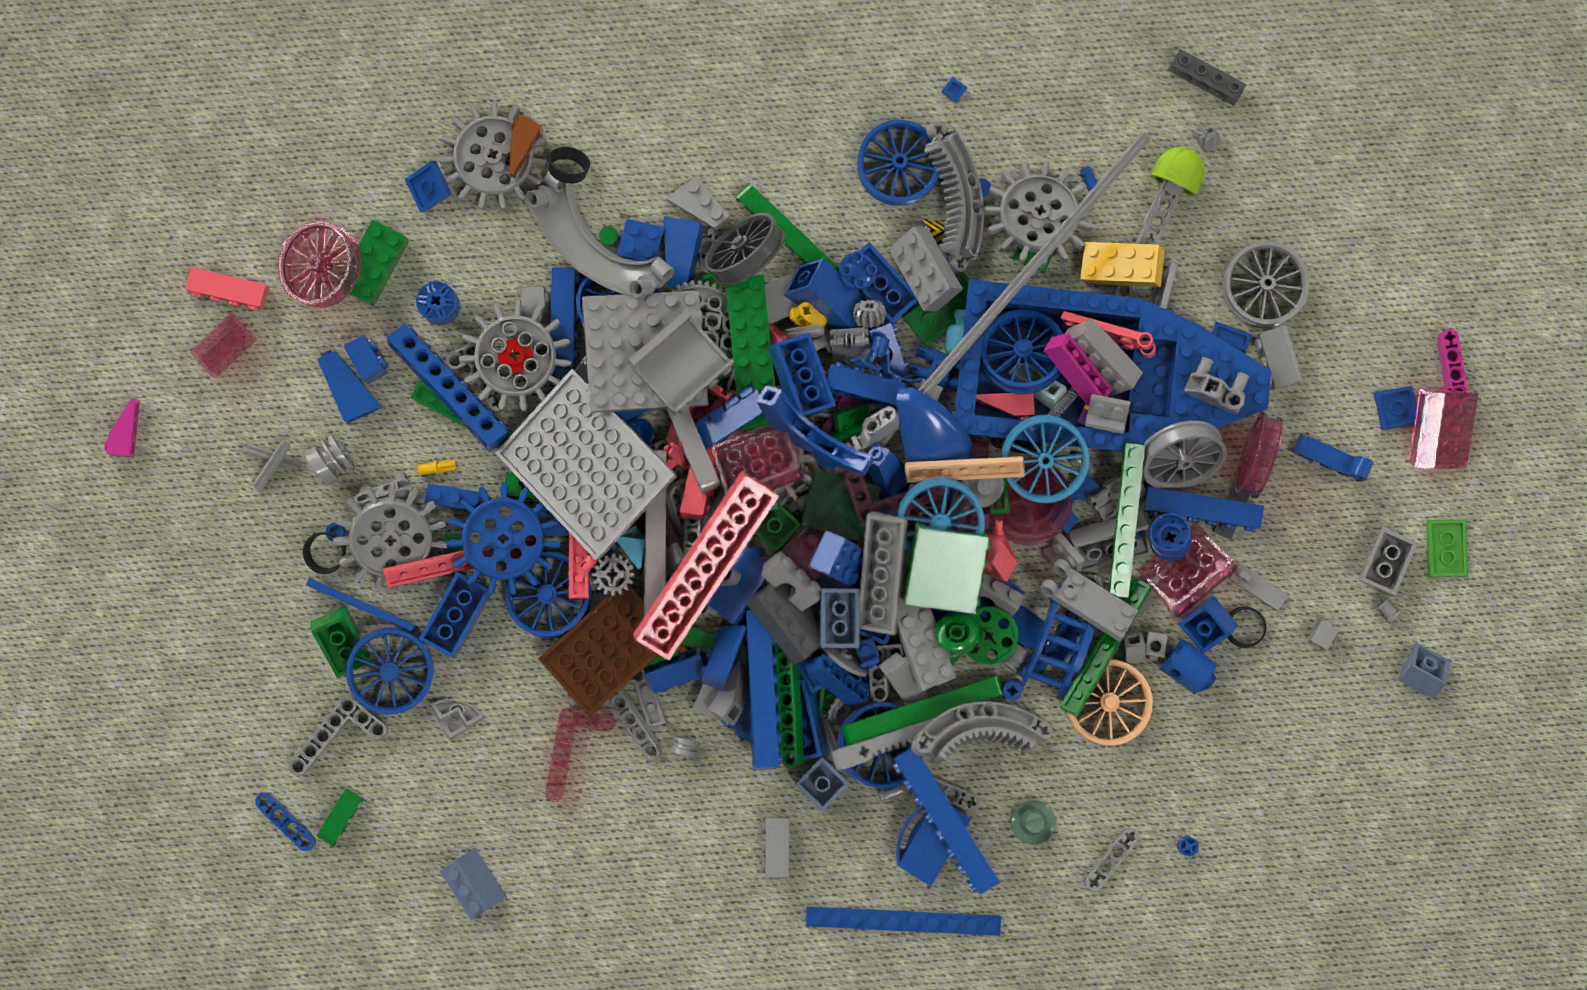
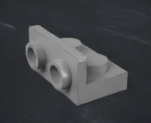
M1061 532L1054 536L1052 545L1043 551V555L1053 566L1058 559H1063L1070 564V568L1078 573L1081 572L1085 559Z

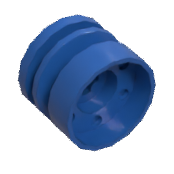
M433 281L425 284L418 291L416 306L420 314L428 322L441 326L447 325L456 319L460 311V300L449 285L440 281ZM435 299H438L439 302H440V305L437 306V305L435 304L434 300H435Z
M1167 513L1154 520L1150 528V540L1155 555L1169 562L1178 561L1186 556L1191 547L1190 525L1185 518L1179 514ZM1171 538L1174 542L1171 543L1168 539Z

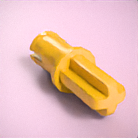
M454 459L445 461L434 460L431 463L417 464L419 476L435 473L439 475L442 472L455 471L457 464Z

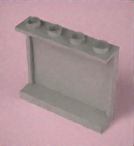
M685 310L628 360V365L675 416L679 412L683 414L690 407L688 404L693 400L697 402L704 395L703 391L706 388H713L719 382L717 379L722 374L724 376L728 375L733 370L732 366L734 364V360L730 361L696 324L688 310Z

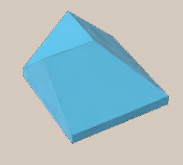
M634 526L627 530L617 542L638 570L641 571L644 569L645 540L638 528Z

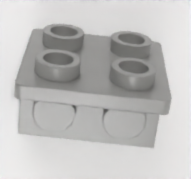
M1092 394L1085 426L1114 433H1124L1130 401Z

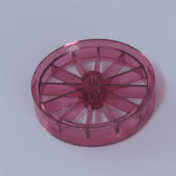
M324 221L309 222L294 230L283 244L278 259V275L285 292L294 300L316 308L333 306L347 297L358 280L361 268L360 251L355 239L346 230ZM325 230L333 231L325 245ZM315 232H317L316 248L310 237ZM341 237L344 243L332 251L338 238ZM304 240L311 253L310 256L298 249ZM347 250V261H332ZM297 252L307 258L306 263L292 264L295 253ZM347 265L343 277L332 271L333 266ZM292 268H307L292 278ZM329 273L341 280L335 289L328 277ZM307 278L299 292L295 285ZM323 279L329 294L321 298ZM314 284L313 299H307L306 296Z
M1260 412L1256 417L1245 441L1237 468L1235 493L1241 494L1244 492L1250 494L1251 498L1257 499L1262 493L1279 450L1283 431V419L1281 417L1271 418L1265 412Z

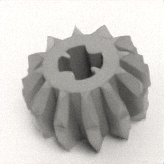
M867 300L855 304L853 318L857 326H863V328L870 327L872 329L874 326L879 327V325L884 324L886 310L882 302Z

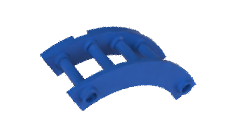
M1060 582L1057 584L1059 589L1062 586ZM1048 597L1050 604L1039 639L1027 665H1023L1020 671V676L1022 677L1021 685L1025 686L1028 679L1032 678L1056 687L1055 689L1058 690L1057 699L1063 701L1074 681H1071L1074 673H1079L1095 629L1091 628L1092 624L1086 620L1081 622L1056 612L1058 603ZM1053 619L1080 629L1079 641L1072 642L1049 633ZM1046 640L1071 649L1074 652L1071 661L1066 663L1041 654ZM1037 661H1041L1064 670L1065 674L1062 679L1056 680L1035 672L1033 669Z

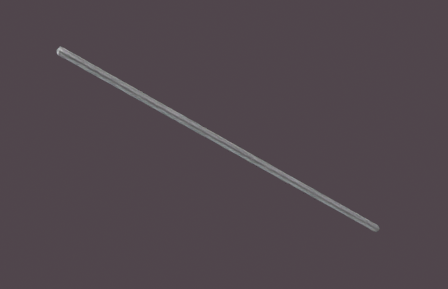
M1142 132L918 389L926 395L932 392L1150 141L1148 134ZM898 430L877 443L884 447ZM847 471L776 554L782 552L788 557L859 474Z

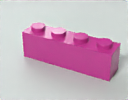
M1070 333L1052 337L1044 351L1085 404L1089 406L1092 394L1108 397L1112 390L1111 386Z

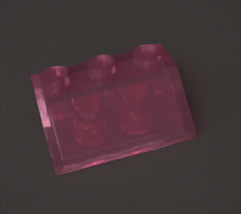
M231 312L191 349L190 353L212 377L217 378L258 339Z

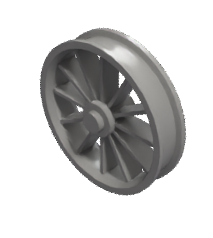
M1269 241L1257 242L1242 249L1227 265L1222 280L1223 296L1230 311L1241 321L1256 327H1273L1292 318L1305 304L1310 287L1309 274L1300 256L1283 244ZM1268 250L1265 275L1255 251ZM1272 251L1285 256V259L1274 273L1269 275ZM1250 253L1259 276L1239 260ZM1288 259L1297 271L1275 279L1274 275ZM1235 265L1256 281L1231 277ZM1298 274L1300 278V287L1276 284V282ZM1231 282L1254 285V288L1233 296ZM1275 288L1300 292L1296 304ZM1255 290L1257 294L1243 310L1234 298ZM1273 294L1289 305L1292 310L1286 315L1281 316ZM1262 295L1259 318L1246 313L1256 298ZM1266 295H1268L1277 317L1275 319H1263Z
M1185 421L1161 429L1144 443L1143 475L1151 486L1166 490L1184 489L1207 480L1222 467L1227 457V450L1219 430L1214 425L1203 421Z

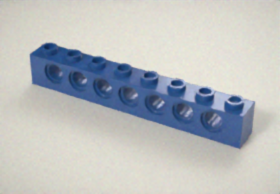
M404 323L387 337V345L490 453L507 439L506 426L494 418V414L489 408L485 409L481 405L482 402L478 396L472 395L468 391V386L455 377L454 371L450 367L446 368L443 365L441 357L438 354L434 355L430 351V346L424 340L421 341L417 337L416 331L412 327L408 328ZM408 344L415 345V347L411 349L406 348L405 346ZM421 357H425L428 359L425 362L418 361V359ZM439 371L440 374L434 376L431 374V372ZM451 384L453 387L445 389L444 385ZM458 398L466 399L463 403H459L456 400ZM472 411H476L479 414L477 416H471L469 413ZM490 425L492 428L484 430L482 426Z

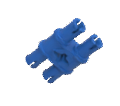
M919 345L915 357L931 361L932 366L928 369L912 363L909 375L927 380L937 369L935 367H938L949 354L941 352L939 349L934 351ZM958 360V362L952 367L950 371H959L960 360ZM949 371L938 383V386L943 389L947 387L957 391L958 379L950 377Z

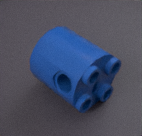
M1182 638L1176 645L1177 649L1173 647L1170 650L1171 652L1167 654L1168 661L1165 660L1159 669L1193 694L1208 690L1216 680L1214 671L1217 663Z

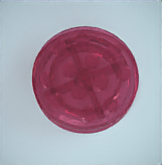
M1036 462L1024 463V471ZM1052 465V467L1059 475V477L1062 479L1064 484L1068 486V483L1063 474ZM1039 466L1019 479L1017 483L1024 489L1029 490ZM1044 468L1032 490L1033 493L1047 494ZM1048 468L1049 492L1054 493L1064 489V486L1051 468ZM1007 481L1010 514L1003 513V515L995 514V516H991L990 506L986 507L994 527L995 520H1003V530L1008 540L1021 545H1037L1051 540L1064 529L1072 512V494L1056 502L1039 503L1022 497ZM1004 491L1001 495L1002 509H1005ZM997 501L994 502V510L998 509Z

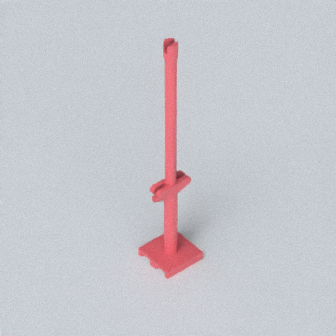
M717 384L711 389L708 387L707 390L716 401L703 416L708 415L710 417L709 413L720 405L726 407L724 403L734 396L730 392L727 394ZM671 442L663 448L670 457L666 464L671 470L676 465L684 470L688 468V460L681 444L678 445ZM589 554L580 563L579 567L588 573L597 560Z

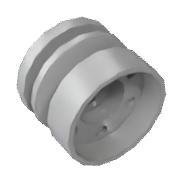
M332 434L327 437L331 445L325 440L321 441L323 451L314 445L304 452L307 461L315 473L327 486L338 479L336 469L346 474L347 471L344 464L350 470L355 468L346 447Z

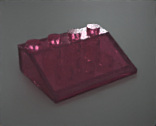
M1420 388L1409 459L1411 465L1429 469L1467 468L1479 393Z
M770 424L711 446L725 494L728 493L742 471L772 490L805 478L795 447L788 433L772 429Z
M1197 523L1190 527L1191 547L1185 557L1178 561L1169 562L1155 555L1137 570L1145 582L1152 586L1154 593L1176 618L1180 617L1236 571L1234 561ZM1162 569H1167L1168 571L1164 576L1159 575ZM1156 575L1159 578V582L1157 584H1155L1152 581V579Z

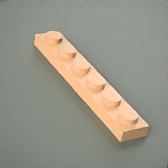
M1023 457L905 462L907 483L922 482L932 478L971 480L1024 477L1025 475Z

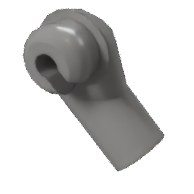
M1082 457L1070 458V463L1073 466L1081 465ZM1090 458L1088 476L1097 472Z

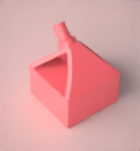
M995 520L993 532L985 533L988 539H990V549L985 554L987 566L983 572L995 579L1007 582L1017 561L1008 538L1004 534L1003 520Z

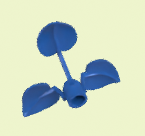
M875 335L873 345L865 360L861 357L849 360L859 365L857 368L863 369L866 367L872 370H881L882 367L872 364L876 356L883 357L886 354V367L889 376L902 379L906 383H919L923 381V378L906 379L891 371L890 350H887L890 339ZM838 362L847 365L846 368L854 370V367L849 366L845 362Z

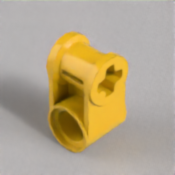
M808 302L801 303L799 307L791 308L789 312L790 319L799 327L812 325L825 327L827 323V318Z

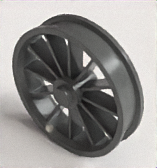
M769 213L750 215L732 225L716 239L705 256L704 266L708 272L713 274L715 281L719 285L731 286L741 283L757 274L773 260L784 243L785 232L779 225H776L774 217Z

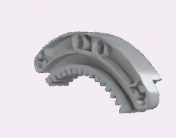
M937 121L927 126V135L932 142L925 145L924 152H929V159H934L932 164H937L936 171L941 172L939 178L944 180L941 184L946 186L943 191L948 194L945 197V200L949 201L946 204V207L949 208L946 214L950 217L946 219L949 225L945 226L947 232H944L946 238L942 239L944 244H940L939 247L943 254L948 252L951 254L948 264L953 273L956 274L965 271L968 263L976 260L984 226L983 196L975 164L964 141L956 129L948 131L941 122Z
M973 702L954 707L932 720L913 738L914 741L912 742L911 749L917 756L927 754L932 758L930 762L937 765L947 758L946 756L956 747L967 742L970 743L973 740L977 742L980 739L981 741L987 739L988 742L994 739L995 743L1001 740L1003 745L1008 742V747L1015 745L1016 751L1021 748V754L1023 755L1036 747V741L1044 742L1048 740L1053 732L1048 723L1023 709L997 702ZM920 743L924 744L922 750L919 748Z

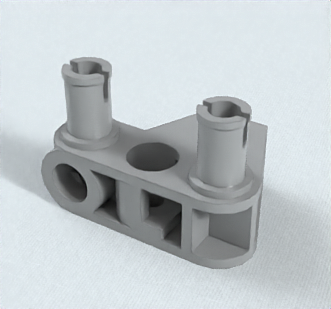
M1202 357L1197 371L1191 373L1184 393L1229 413L1238 414L1244 404L1245 395L1243 391L1249 376L1238 372L1233 387L1230 388L1225 381L1208 374L1214 361ZM1206 385L1212 387V390L1204 391ZM1232 397L1235 398L1236 404H1234L1233 406L1230 404L1229 399H1231Z
M403 471L396 472L394 475L395 481L392 482L395 483L396 487L395 497L406 500L412 486L410 481L406 479V473ZM390 482L373 488L377 499L389 497L388 491L384 489L388 490ZM361 484L358 487L359 494L354 497V500L362 507L371 502L367 496V487L369 486L367 484ZM388 507L385 509V513L389 515L394 514L395 509ZM402 520V521L399 522V524H402V523H405V522H408V521H407V520Z

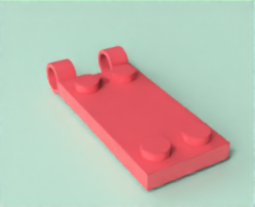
M1063 311L1061 317L1066 330L1090 320V318ZM1095 320L1116 344L1122 345L1123 348L1127 350L1138 349L1145 358H1151L1156 354V347L1150 333H1141ZM1143 337H1149L1151 341H1142L1141 339ZM1153 346V351L1151 353L1143 352V350H1148Z

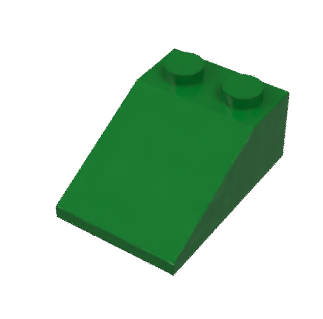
M345 605L310 621L311 632L337 678L346 674L349 656L355 645L362 639L356 623ZM364 645L356 656L372 661ZM355 659L353 670L366 665V663Z

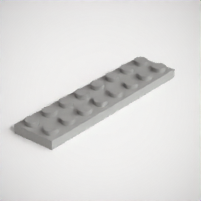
M904 548L897 632L918 689L923 691L955 679L956 676L946 650L936 641L934 635L936 622L929 607L906 605L903 601L910 553Z

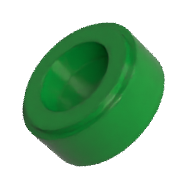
M606 226L601 229L599 238L604 245L612 246L618 241V232L614 227Z

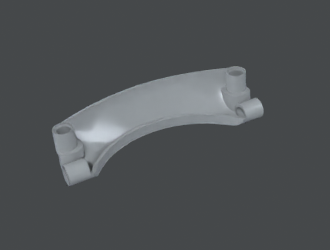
M549 171L544 177L547 185H539L537 190H531L525 194V203L548 240L574 268L596 283L618 293L639 298L652 294L656 288L663 287L673 276L674 269L659 256L646 261H634L622 258L606 249L596 240L586 226L577 206L573 185L558 181Z

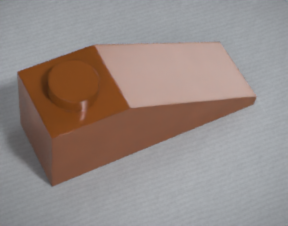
M522 114L519 119L516 118L511 126L513 130L509 173L513 179L517 176L543 131L540 124Z

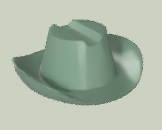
M1029 800L1020 804L1015 809L1011 818V827L1016 837L1022 842L1030 845H1039L1049 840L1053 835L1055 816L1046 803L1038 800Z

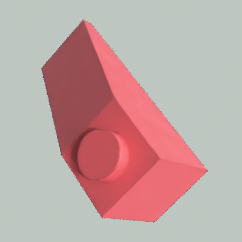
M1033 393L976 394V402L1012 418L1025 420L1035 415Z

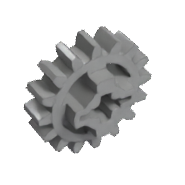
M612 553L611 558L605 555V561L599 560L600 565L594 566L597 573H592V576L597 577L593 581L594 584H600L597 589L600 591L605 589L604 594L606 595L611 591L612 596H616V592L623 595V589L629 591L630 589L627 585L634 584L630 579L635 577V574L631 573L634 566H628L630 560L626 559L623 561L624 556L622 555L617 559L614 553ZM618 563L622 564L626 571H621ZM609 564V567L603 571L604 567ZM615 571L618 573V576H615L613 579L610 577V574H613ZM602 579H606L609 582V587L604 584ZM625 579L623 584L619 586V583Z

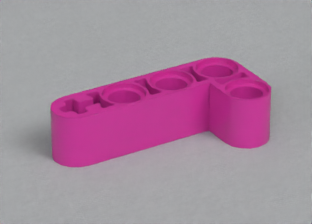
M1446 329L1437 336L1445 387L1437 388L1428 395V402L1435 407L1457 404L1465 401L1468 397L1459 335L1454 329ZM1445 336L1450 337L1451 340H1445ZM1448 353L1454 356L1453 362L1448 359ZM1451 371L1457 374V380L1451 378ZM1455 390L1460 393V399L1455 398ZM1436 393L1441 395V402L1435 399Z

